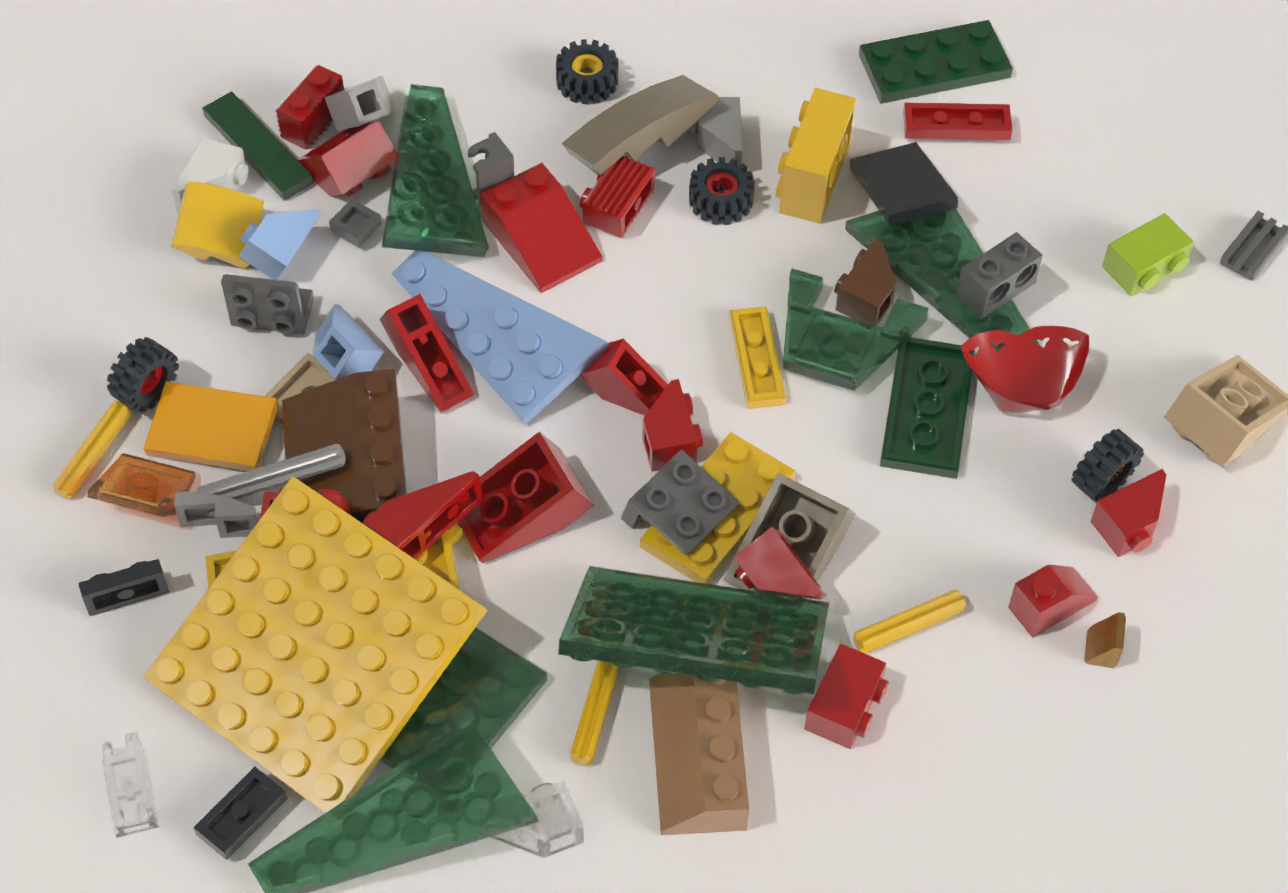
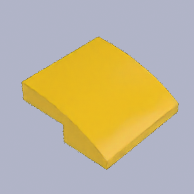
M189 181L185 186L171 247L203 261L213 256L245 269L250 264L239 257V254L246 245L240 239L252 222L259 226L264 201L228 188Z

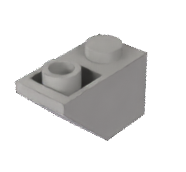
M383 75L325 97L337 132L361 126L388 115L395 109Z

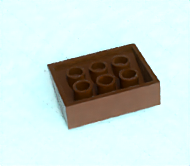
M395 369L356 372L282 400L285 460L334 444L341 445L346 457L343 467L301 479V482L316 492L320 489L340 492L351 505L350 515L363 523L369 513L379 509L388 500L407 494L399 393Z

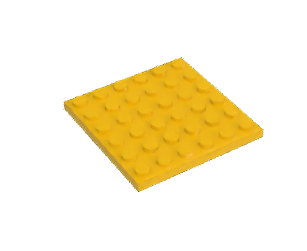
M292 476L144 674L143 678L328 816L337 820L488 610Z

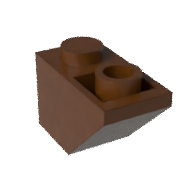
M875 239L867 250L861 249L854 260L853 269L849 274L843 273L834 289V293L837 294L835 310L873 330L892 306L896 280L882 241Z

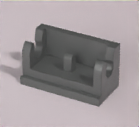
M496 132L488 134L489 138L472 145L468 149L469 158L475 157L479 153H485V159H480L473 165V170L476 173L477 188L471 192V200L478 199L476 212L481 219L480 193L514 177L513 154Z

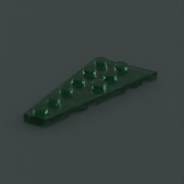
M957 209L889 226L879 210L846 220L845 230L866 249L869 248L875 239L882 241L892 271L968 338L993 330H1004L1019 336L1030 329L1012 299L983 319H980L956 296L961 268L984 254ZM991 343V346L998 352L1000 348L1005 346V343H1000L999 345Z

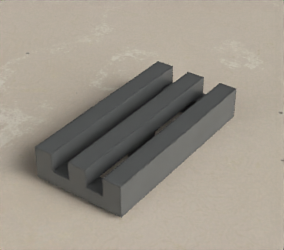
M1259 210L1224 252L1220 260V264L1251 281L1288 234V226L1283 224L1280 228L1276 226L1277 220L1270 218L1268 221L1263 219L1264 213ZM1257 227L1260 228V232L1237 261L1232 260ZM1267 235H1273L1272 240L1250 268L1245 267V263Z

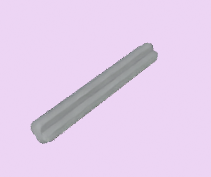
M334 444L199 486L196 492L221 495L237 500L285 485L292 476L301 480L343 467L346 457L341 445Z

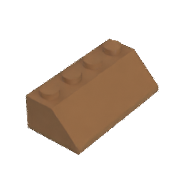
M734 654L692 656L649 678L661 835L746 831L749 803Z

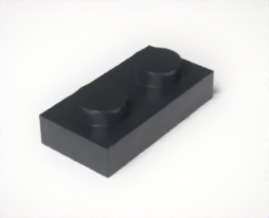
M159 559L149 562H137L129 568L109 574H97L89 580L78 583L89 617L169 593Z
M254 766L193 827L195 834L224 859L228 860L288 799L286 791Z

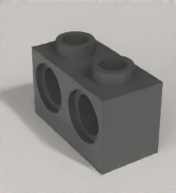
M1015 232L961 268L956 296L980 319H983L1036 283L1043 255L1018 232Z

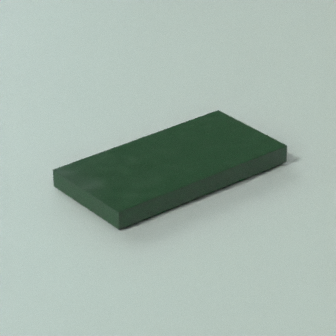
M900 336L880 467L957 479L972 369L967 364L961 350L962 345ZM975 350L969 351V354L974 355Z

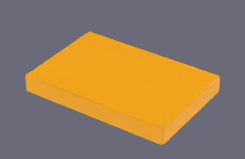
M166 381L143 450L148 456L244 471L260 468L279 403L273 397Z

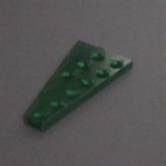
M410 84L405 96L382 248L484 257L489 246L444 89L441 87Z
M469 719L252 860L248 865L265 893H309L538 823L539 820L475 725Z

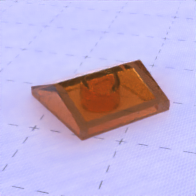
M122 453L89 488L87 497L161 517L177 514L174 506L175 492H189L195 480L196 472Z

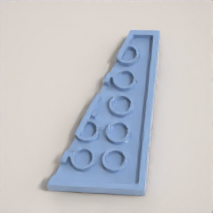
M419 248L391 273L411 297L421 294L437 326L526 425L610 347L605 340Z

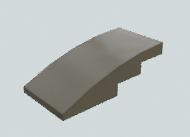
M680 75L649 86L619 101L588 121L562 142V145L569 154L602 175L622 155L625 154L629 158L636 160L657 140L669 147L710 110L720 98L714 92L688 77Z

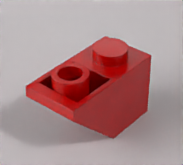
M679 379L670 381L643 418L642 441L651 472L659 471L680 450H683L697 463L698 447L703 446L699 424H692L690 417L693 415L691 396L689 392L683 393Z

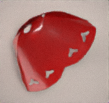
M1065 326L1033 327L1019 336L1004 330H993L979 333L969 338L962 344L961 350L967 364L1000 411L1028 412L1052 409L1051 407L1061 404L1074 389L1082 374L1089 353V335L1075 328ZM1045 338H1049L1044 348L1034 343V340L1043 341ZM1067 338L1071 342L1079 341V343L1069 348L1063 339ZM991 343H995L996 345H999L1000 343H1005V346H1003L1002 348H1000L998 352H996V349L993 346H991ZM979 346L977 357L969 354V351H974Z

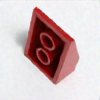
M543 163L480 193L482 222L540 293L602 262L600 251L565 190Z
M539 431L479 477L483 500L458 521V524L462 528L478 560L481 563H485L563 530L595 505L562 450Z

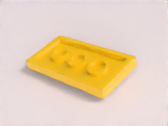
M732 432L728 434L701 468L738 500L737 507L689 555H684L652 525L640 538V548L706 588L741 545L777 473L792 480L795 477L794 469Z

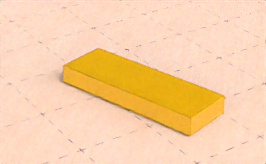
M767 306L730 310L729 319L747 409L785 405L786 396Z

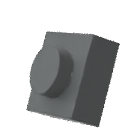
M351 199L329 221L330 231L357 247H360L382 224L380 214L354 199Z

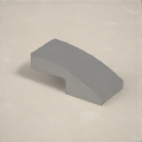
M175 492L174 506L181 527L217 525L220 538L248 536L258 523L256 508L239 500L209 493Z

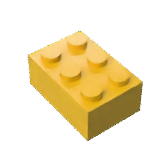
M814 88L810 101H803L798 118L801 124L799 127L793 126L788 142V147L791 149L789 153H782L778 166V173L783 174L778 181L775 195L781 198L779 213L821 224L850 148L856 98Z

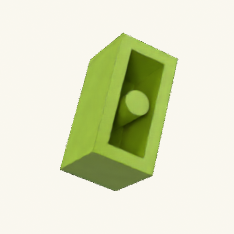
M1163 213L1109 243L1102 268L1131 296L1142 289H1151L1161 278L1170 273L1177 274L1182 271L1190 261L1189 255L1194 241L1166 213Z

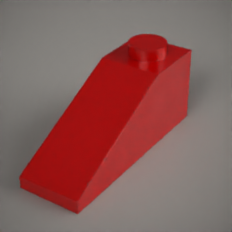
M421 294L388 309L379 320L394 348L440 413L475 395Z
M471 471L388 500L379 509L369 513L362 524L416 559L483 500L479 474Z

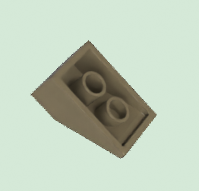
M777 473L737 553L769 528L774 527L780 531L818 581L838 550L856 513L850 508ZM735 558L733 559L723 579L724 581L793 617L797 615L807 598L765 593L758 590L755 586L749 589L737 575L735 570L740 565Z

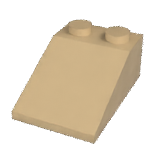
M1236 355L1187 383L1163 418L1173 425L1174 430L1179 435L1189 438L1199 446L1208 459L1224 467L1240 457L1288 413V394L1243 358Z

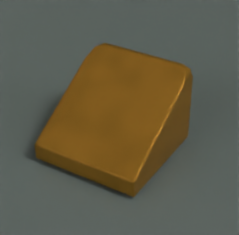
M1118 612L1089 627L1086 636L1085 663L1113 669L1117 666L1124 647L1125 613Z

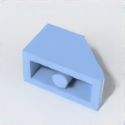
M316 209L266 214L259 226L252 222L240 239L246 245L239 254V257L273 280H277L322 213Z

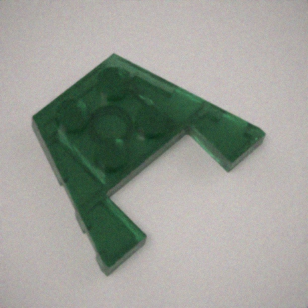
M792 268L789 277L783 369L855 391L927 321L929 308L896 299L883 327L813 307L823 288V277Z

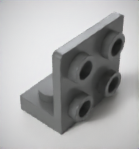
M229 274L222 276L221 285L231 326H238L243 329L272 330L282 334H305L314 301L313 290L301 289L296 282Z
M680 450L629 499L621 519L630 528H633L642 519L646 523L649 522L684 555H689L737 507L738 500L683 450Z

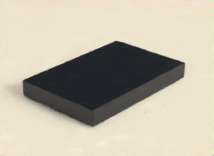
M917 142L850 159V170L889 226L958 208L957 195Z

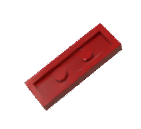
M904 102L903 121L905 138L1011 140L1012 121L1010 104Z

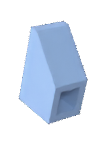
M334 304L315 334L313 356L334 379H340L356 372L372 371L384 353L340 304Z

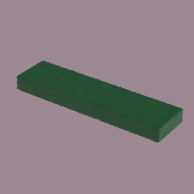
M232 91L202 107L205 118L231 145L243 149L244 159L283 201L313 184L312 175Z

